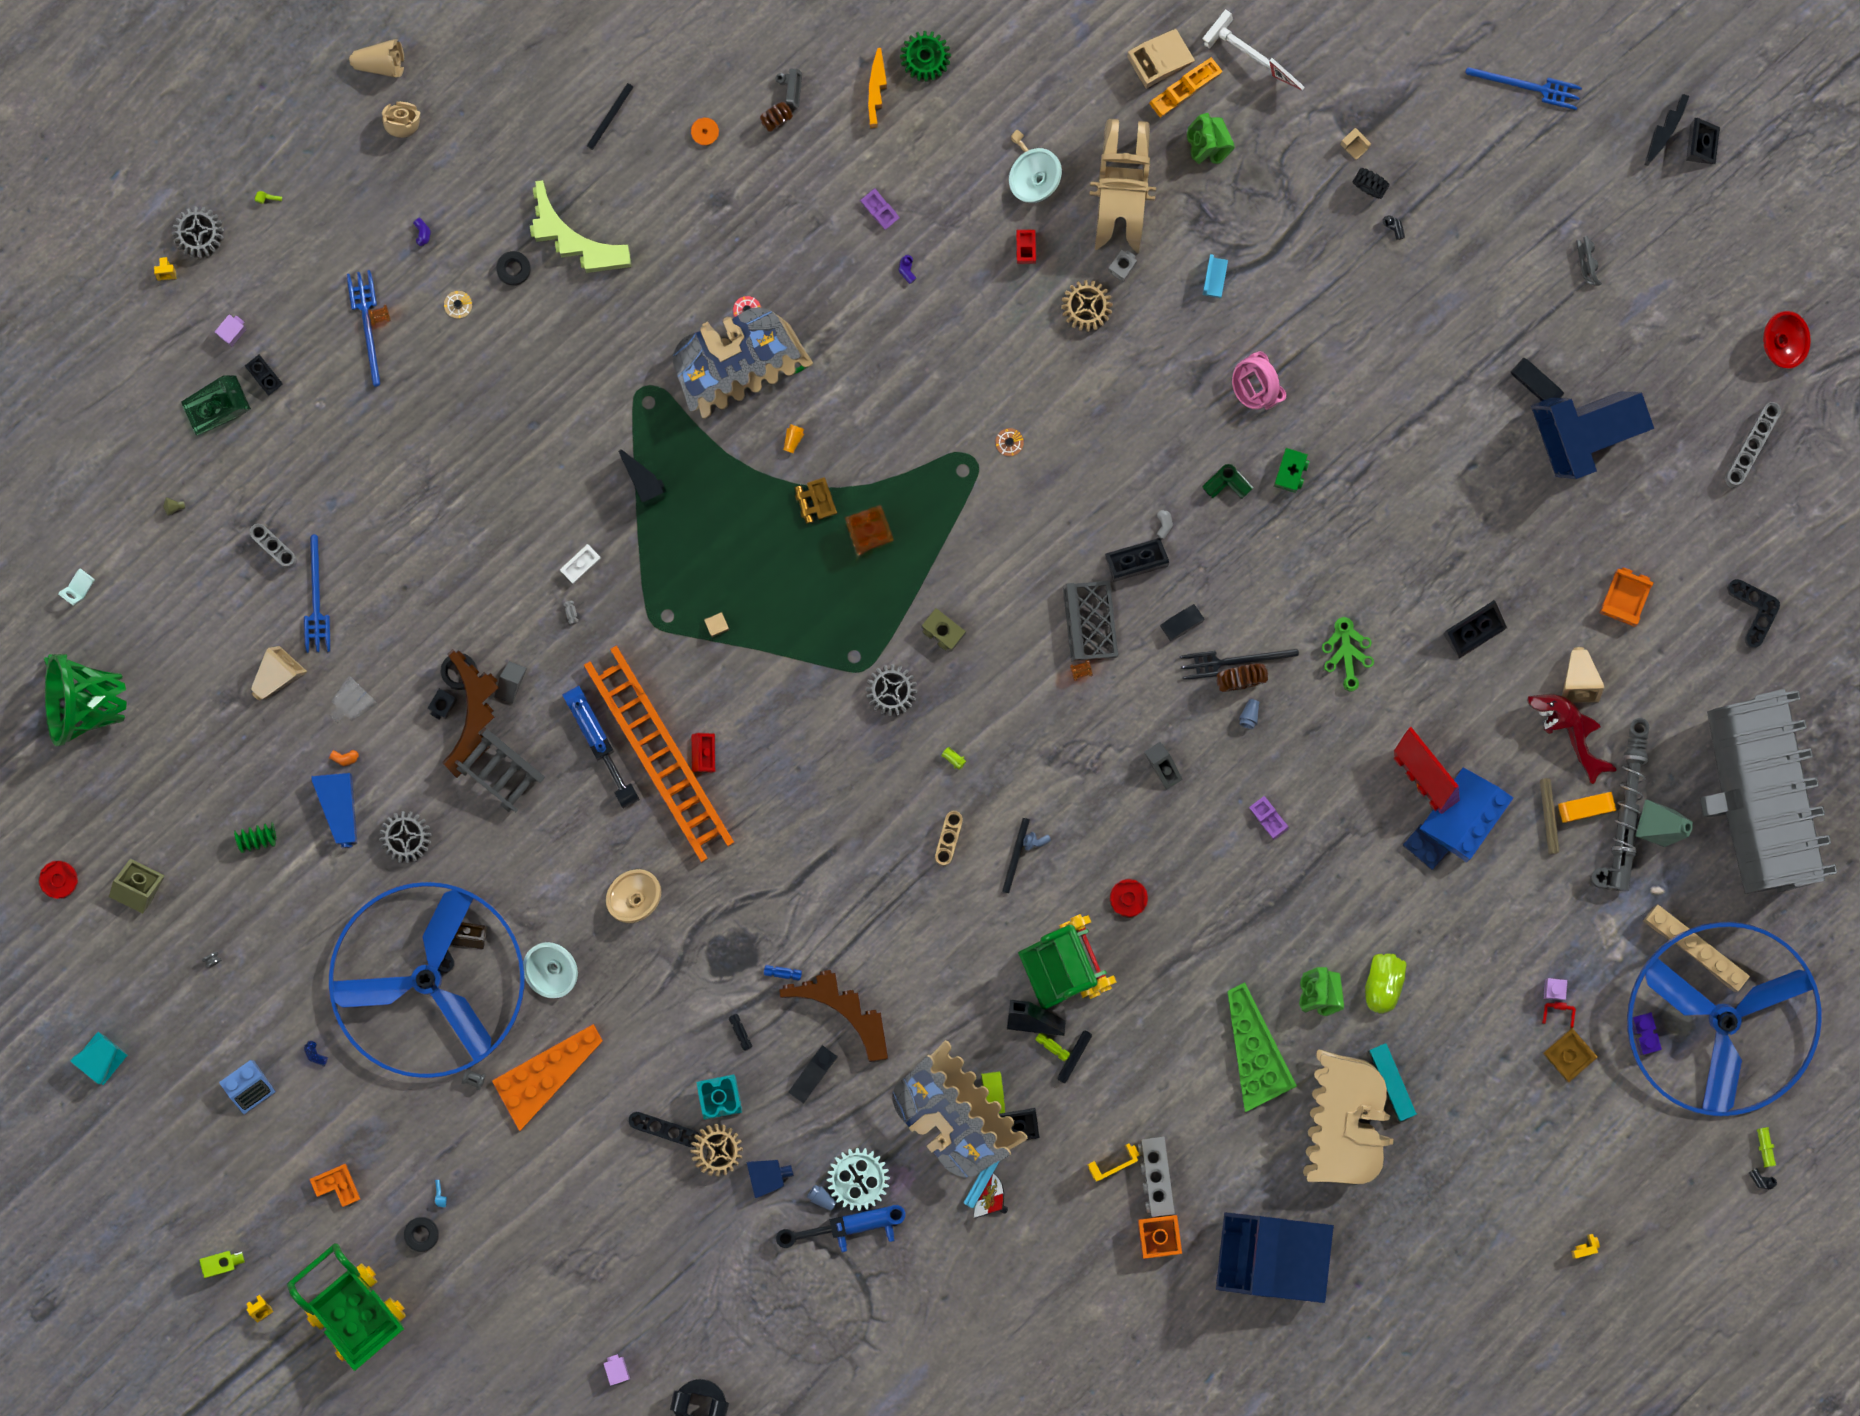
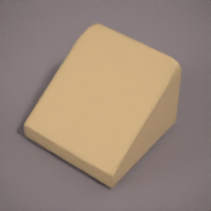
M722 612L704 620L711 637L729 631Z

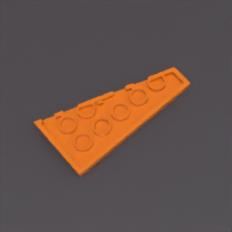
M594 1024L492 1080L519 1131L526 1126L603 1042Z

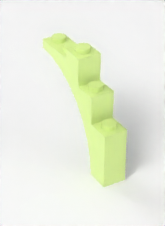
M543 180L535 181L536 187H533L534 199L538 198V206H535L536 217H540V219H533V225H530L531 237L535 236L536 242L558 239V241H555L556 252H560L561 257L583 255L580 257L581 268H585L586 273L631 267L628 245L597 243L571 230L553 210L548 200Z

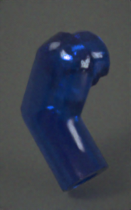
M308 1041L304 1046L308 1060L325 1067L328 1057L317 1053L316 1042Z

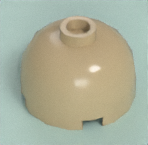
M400 101L396 102V105L393 106L391 104L387 105L382 112V122L385 130L390 135L398 138L413 135L419 127L420 111L418 112L417 107L408 102Z

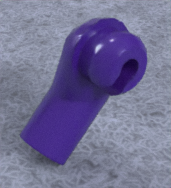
M419 217L413 222L419 230L416 243L419 246H424L430 240L431 230Z

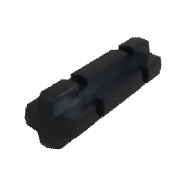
M731 1015L729 1021L734 1026L732 1028L738 1040L741 1041L742 1049L746 1051L752 1048L745 1028L740 1023L739 1015Z

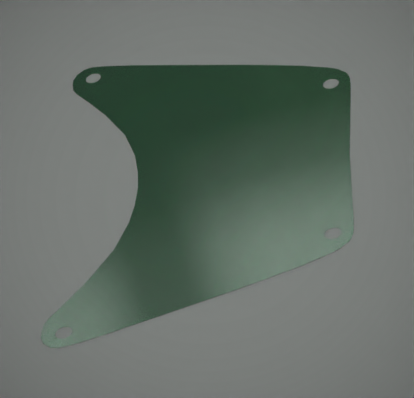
M643 386L633 396V456L637 462L653 473L657 480H662L667 491L664 493L665 499L644 508L635 489L641 584L647 616L655 628L667 633L755 649L846 672H863L877 661L914 601L973 489L979 474V464L970 454L952 452L906 473L872 484L839 488L828 487L837 514L819 520L817 513L811 515L813 522L806 524L804 517L802 518L800 512L802 510L799 501H796L794 488L802 486L803 492L809 490L807 485L772 477L751 468L729 455L698 427L669 392L658 386ZM646 396H651L655 400V405L651 409H646L642 405V400ZM961 464L969 467V474L966 477H960L956 472L957 467ZM806 498L808 507H814L812 498ZM666 609L674 613V619L671 622H664L661 618L662 612ZM722 612L729 631L711 637L704 620ZM852 650H857L861 654V659L857 663H852L848 660V654Z

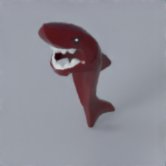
M1555 694L1528 696L1527 702L1531 708L1537 710L1542 716H1547L1548 713L1551 715L1548 716L1544 723V731L1551 734L1553 730L1567 729L1573 749L1588 776L1590 784H1594L1598 775L1602 772L1617 771L1616 767L1610 762L1598 759L1589 752L1586 737L1601 727L1599 723L1580 713L1578 708L1563 696Z

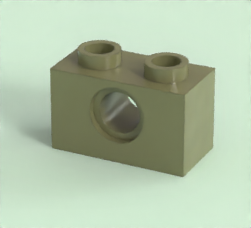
M937 608L934 609L922 624V633L929 639L934 637L939 641L937 645L945 651L949 649L952 652L966 634L965 630ZM939 627H946L948 633L945 636H940L937 633Z

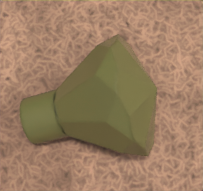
M166 497L163 508L167 516L179 509H185L184 501L177 502Z

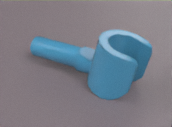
M435 1180V1203L438 1207H446L447 1197L441 1196L440 1180Z

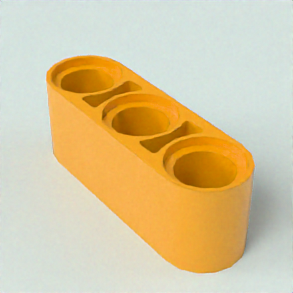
M1612 792L1558 804L1562 823L1616 811Z

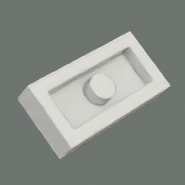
M587 544L560 571L574 584L601 557Z

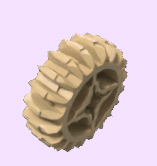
M1084 280V286H1081V283L1078 281L1077 289L1071 285L1070 289L1072 292L1066 290L1065 295L1067 297L1062 298V301L1067 303L1061 305V309L1067 310L1063 312V316H1070L1066 322L1070 323L1073 320V328L1079 324V331H1082L1083 326H1086L1087 332L1090 331V326L1097 330V323L1103 327L1102 319L1105 321L1109 320V317L1105 314H1112V310L1108 308L1112 307L1113 303L1107 302L1111 299V295L1104 296L1108 290L1100 291L1102 284H1099L1097 288L1094 287L1095 281L1091 282V286L1088 285L1087 280ZM1082 292H1091V293H1094V294H1096V295H1094V296L1088 298V297H1085V296H1084L1083 294H1081V293H1082ZM1074 297L1078 299L1080 304L1075 312L1071 308V302ZM1099 300H1101L1103 305L1100 315L1096 313L1094 305ZM1085 302L1091 303L1089 310L1083 308ZM1087 314L1091 318L1093 317V319L1083 320L1080 319L1078 316Z
M714 1124L712 1130L711 1126L707 1125V1132L700 1129L699 1131L702 1136H694L698 1142L691 1143V1145L696 1146V1149L690 1150L691 1153H696L692 1160H699L695 1166L697 1168L702 1166L701 1172L703 1173L708 1170L709 1176L715 1173V1176L719 1177L720 1170L723 1175H727L726 1168L733 1171L732 1164L739 1165L735 1159L742 1158V1155L737 1154L738 1151H743L742 1147H737L742 1141L734 1140L738 1134L733 1133L731 1135L732 1128L726 1130V1126L721 1125L719 1129L718 1124ZM716 1134L723 1135L721 1139H718L715 1143L709 1142L707 1140L709 1137ZM727 1140L731 1147L730 1155L725 1150ZM703 1145L708 1149L706 1161L703 1157ZM711 1146L718 1147V1150L722 1154L715 1153V1150H713L714 1148H712ZM720 1157L727 1160L719 1166H711L712 1162H715Z

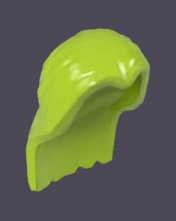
M1395 954L1374 955L1369 977L1365 985L1367 1006L1370 1010L1379 1014L1390 1012L1395 1008L1404 984L1406 962L1404 960L1401 961Z

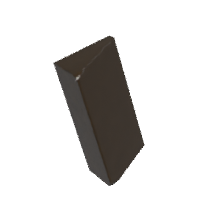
M462 922L451 945L484 949L487 926Z

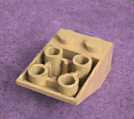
M1177 29L1146 41L1128 51L1127 54L1128 60L1146 89L1195 62Z

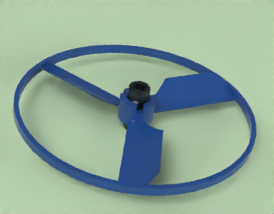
M420 882L399 886L378 895L365 904L351 918L339 936L333 951L329 970V992L333 1011L338 1024L352 1045L366 1058L380 1067L394 1073L418 1078H434L455 1074L472 1067L490 1055L502 1043L514 1025L520 1011L525 987V973L521 951L513 932L502 916L491 905L475 894L456 886L435 882ZM440 887L451 889V891L443 894L422 936L428 965L417 967L413 971L412 976L334 981L335 962L342 941L350 927L366 909L388 895L409 888ZM473 899L487 907L503 924L516 949L520 968V990L514 1014L504 1033L492 1047L490 1035L465 997L439 989L442 984V976L438 968ZM424 977H428L430 981L427 983L423 981ZM412 987L419 993L431 994L473 1058V1061L453 1070L433 1074L411 1073L392 1068L373 1058L356 1043L341 1019L337 1004L341 1007L388 1005Z
M1715 922L1700 925L1678 934L1661 946L1650 957L1638 975L1631 992L1627 1012V1031L1631 1050L1637 1065L1651 1085L1667 1099L1685 1109L1714 1116L1748 1113L1772 1103L1786 1093L1800 1079L1811 1062L1818 1045L1822 1023V1009L1817 985L1812 973L1798 953L1776 935L1759 927L1737 922ZM1717 927H1738L1757 931L1776 940L1794 955L1804 971L1796 970L1754 986L1738 1006L1733 1008L1731 1005L1724 1003L1714 1005L1658 959V957L1674 943L1693 933ZM1644 976L1648 986L1684 1016L1709 1015V1024L1716 1031L1702 1109L1685 1104L1663 1091L1649 1076L1639 1058L1634 1043L1632 1016L1636 995ZM1813 990L1816 1005L1815 1033L1808 1055L1800 1069L1783 1088L1769 1098L1755 1105L1730 1110L1734 1107L1742 1059L1728 1034L1732 1035L1739 1030L1742 1022L1741 1017Z

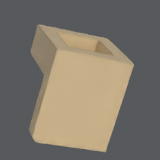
M1355 128L1341 141L1340 145L1357 160L1370 148L1371 143Z

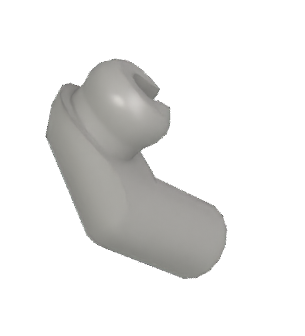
M1160 510L1157 517L1161 520L1162 526L1156 535L1165 539L1173 527V522L1168 511Z

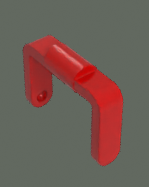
M1556 1001L1555 1003H1546L1544 1005L1542 1024H1546L1548 1007H1553L1557 1010H1572L1570 1028L1574 1027L1576 1012L1574 1006H1568L1567 1003Z

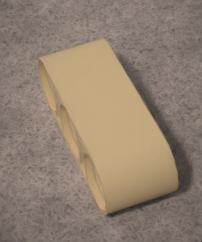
M957 811L949 812L944 821L935 854L936 863L940 866L949 865L954 855L963 820L962 815ZM950 816H958L959 823L951 825L948 821ZM952 834L955 839L952 843L947 844L943 840L944 835ZM941 852H946L949 855L947 862H941L938 859V855Z

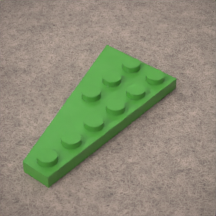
M1244 982L1228 990L1227 994L1244 1111L1247 1112L1297 1087Z

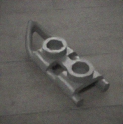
M1588 236L1583 237L1584 243H1581V240H1576L1582 274L1586 282L1599 286L1602 283L1598 280L1595 273L1598 270V262L1592 258L1595 246ZM1584 255H1587V262L1584 261ZM1587 273L1591 274L1593 280L1588 277Z

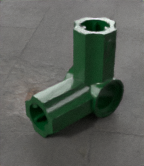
M1232 464L1222 466L1202 486L1212 499L1227 485L1241 499L1254 488ZM1225 468L1232 469L1233 476L1231 478L1224 477L1223 470Z

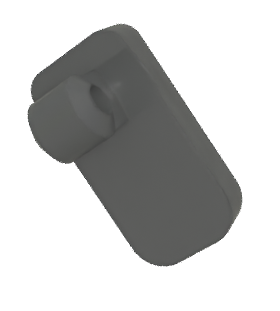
M789 69L790 74L784 75L779 73L775 79L780 85L788 84L787 106L789 108H798L802 72L799 69Z

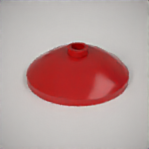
M1783 311L1775 314L1768 321L1763 336L1764 348L1768 358L1776 366L1787 369L1797 367L1805 360L1809 353L1811 337L1809 328L1800 315L1791 311Z

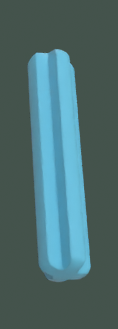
M999 1161L980 1172L964 1200L965 1205L970 1208L975 1206Z

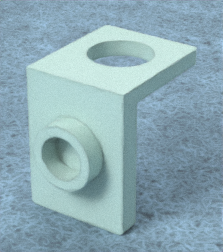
M78 569L69 586L60 591L58 595L70 604L75 605L84 599L95 579L82 569ZM66 593L73 595L75 599L68 597Z

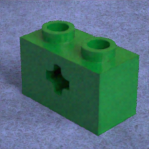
M1286 448L1273 487L1296 493L1297 489H1301L1304 481L1301 475L1303 471H1307L1310 462L1306 460L1308 454ZM1292 467H1294V468H1295V472H1297V473H1294V475H1290V471H1289V470H1290Z

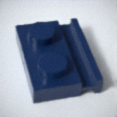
M1420 824L1402 846L1429 869L1433 870L1449 850L1421 831L1420 827L1422 824Z

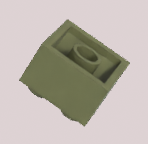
M130 859L113 881L109 897L143 914L151 904L165 875Z

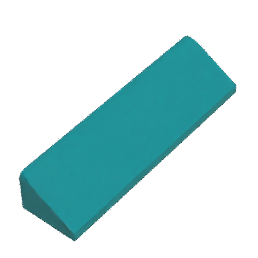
M1387 1043L1368 1050L1376 1069L1385 1080L1387 1095L1398 1121L1401 1122L1417 1115Z

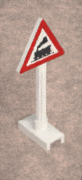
M1225 9L1203 37L1204 45L1209 49L1220 37L1224 41L1233 44L1261 65L1271 69L1273 77L1300 90L1305 88L1273 58L1269 61L1227 29L1233 21L1232 13Z

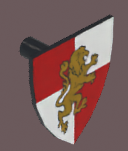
M994 1173L976 1203L974 1218L998 1211L1005 1214L1008 1211V1207L1004 1206L1003 1184Z

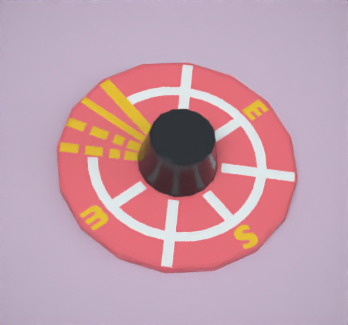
M743 296L735 302L733 314L736 317L748 309L761 308V305L755 298Z

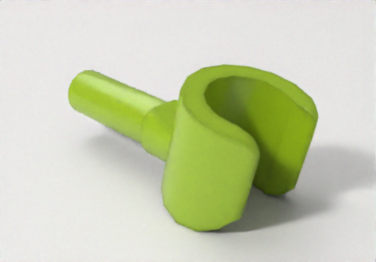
M258 191L254 199L261 204H264L265 199L282 201L281 196L270 195L263 191Z

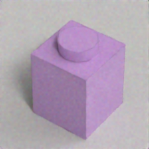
M228 315L216 329L215 333L232 347L246 331V328L243 326L245 322L238 316L233 318L231 315Z
M1545 979L1543 999L1566 1000L1567 980Z
M617 1354L607 1358L608 1362L604 1363L610 1386L630 1379L624 1357L619 1358Z

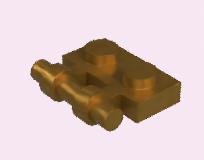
M825 477L808 482V491L803 492L802 486L794 488L796 492L795 498L796 501H799L802 510L800 513L802 518L804 517L806 524L813 522L811 515L817 513L819 520L837 514ZM806 498H812L814 507H808Z

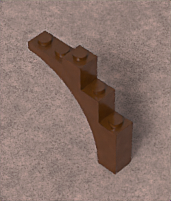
M452 649L447 655L457 667L463 680L467 712L460 739L442 763L458 778L462 773L456 769L458 765L455 761L458 760L463 764L481 743L483 736L479 735L478 732L495 718L491 714L494 710L487 703L484 705L482 703L499 687L496 685L498 680L491 673L487 675L483 672L478 677L477 674L480 672L472 664L468 666L464 662L466 657L459 650L455 652ZM489 745L481 753L480 756H482L490 748Z
M831 970L820 971V975L816 976L817 984H814L813 981L802 982V986L795 987L794 984L783 985V989H779L781 998L799 997L812 999L835 1009L859 1033L866 1048L869 1062L888 1059L881 1012L877 1013V1010L865 1011V1015H862L859 995L854 993V990L842 991L843 995L839 996L836 973H831Z

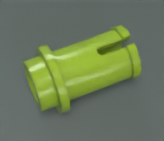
M947 747L941 755L954 765V769L960 770L966 763L965 757L959 756L950 747Z

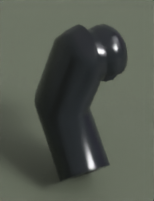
M1391 215L1385 216L1382 220L1383 225L1394 231L1396 240L1404 239L1405 234L1402 222Z
M1757 1168L1749 1172L1758 1188L1771 1190L1776 1187L1777 1180L1774 1177L1761 1176Z

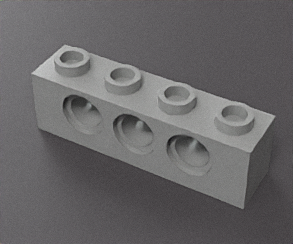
M1165 1137L1142 1139L1141 1144H1138V1153L1143 1155V1163H1140L1141 1174L1145 1175L1146 1182L1143 1183L1144 1194H1148L1149 1202H1145L1147 1214L1150 1213L1151 1217L1175 1214ZM1151 1152H1155L1158 1155V1161L1154 1164L1148 1161V1155ZM1154 1171L1159 1172L1161 1175V1180L1158 1183H1154L1150 1179V1175ZM1155 1191L1163 1193L1164 1198L1161 1202L1154 1201L1153 1194Z

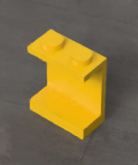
M1130 1143L1124 1145L1131 1160L1101 1174L1095 1161L1087 1164L1094 1181L1097 1182L1137 1162V1157L1140 1155L1135 1145L1131 1146Z

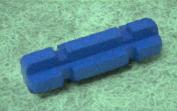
M766 965L764 975H774V977L785 979L792 978L799 981L801 980L802 971L796 969L793 971L783 967L773 968V966Z

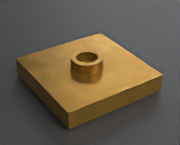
M1573 1028L1543 1052L1545 1057L1568 1083L1598 1058Z

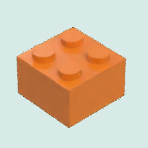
M1177 1215L1138 1220L1143 1259L1182 1254Z

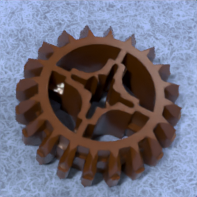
M1261 663L1221 671L1217 674V686H1219V690L1222 692L1259 686L1268 681V671L1265 664Z

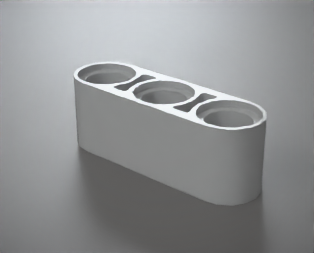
M254 524L251 527L250 536L282 567L291 569L296 565L297 558L295 554L264 525ZM258 529L264 530V535L261 538L255 537V532ZM277 542V549L270 551V543ZM285 555L292 556V560L288 564H284L282 561Z

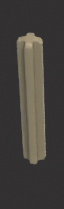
M1544 778L1540 780L1548 852L1549 854L1559 853V843L1550 778Z

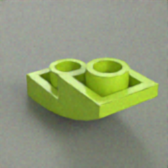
M1001 1072L981 1074L982 1086L986 1087L989 1091L986 1100L990 1103L993 1101L999 1102L1001 1105L999 1114L1005 1113Z

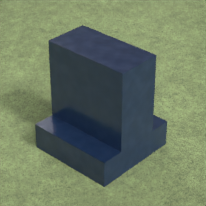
M1620 391L1576 409L1570 398H1549L1530 405L1555 477L1578 479L1597 472L1591 453L1655 429L1642 392Z
M1224 1212L1216 1290L1325 1303L1334 1225Z

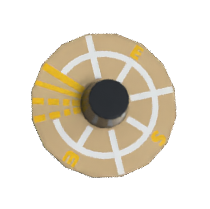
M454 291L447 295L444 301V308L449 316L460 319L470 313L472 301L467 293Z

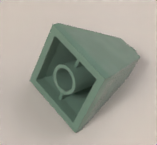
M1645 800L1635 837L1667 847L1688 838L1693 828V822L1676 810L1650 800Z

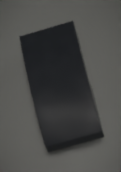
M260 354L244 365L268 396L283 385Z
M1195 604L1162 623L1160 627L1168 639L1172 641L1186 634L1189 629L1203 623L1205 619Z

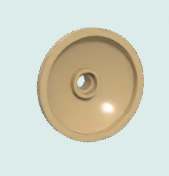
M636 869L621 874L608 889L606 895L608 911L616 920L624 923H634L645 919L659 904L661 898L660 883L652 873L646 870Z

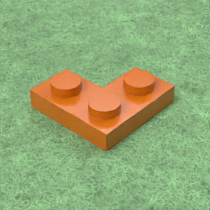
M346 1164L310 1179L317 1197L335 1190L342 1207L361 1200Z

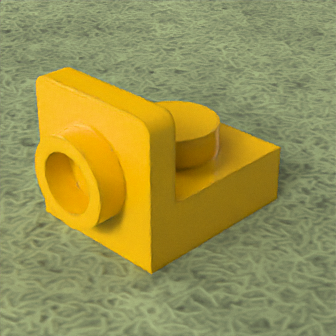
M1593 1234L1587 1235L1590 1247H1587V1244L1575 1246L1576 1250L1571 1251L1573 1259L1598 1253L1597 1249L1600 1248L1598 1238L1594 1237Z

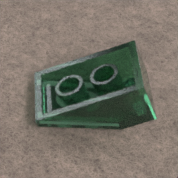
M223 375L181 401L196 436L232 421L251 410L236 375Z

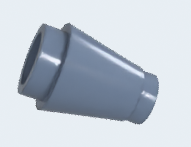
M1254 699L1248 700L1239 717V725L1248 729H1254L1258 721L1259 701Z
M816 1184L807 1195L810 1202L830 1211L837 1203L822 1186H817Z

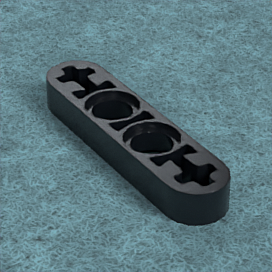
M633 1112L628 1119L629 1125L634 1129L692 1148L696 1146L689 1144L688 1139L683 1138V1142L679 1141L682 1137L683 1129L687 1130L685 1135L691 1136L694 1133L700 1136L695 1130L641 1112ZM637 1115H640V1119L646 1121V1117L650 1118L647 1123V1130L643 1129V1124L638 1123L635 1126L632 1118L637 1117ZM653 1121H658L661 1124L660 1131H651L650 1124ZM676 1127L679 1129V1136L677 1138L669 1136L668 1131L670 1128Z

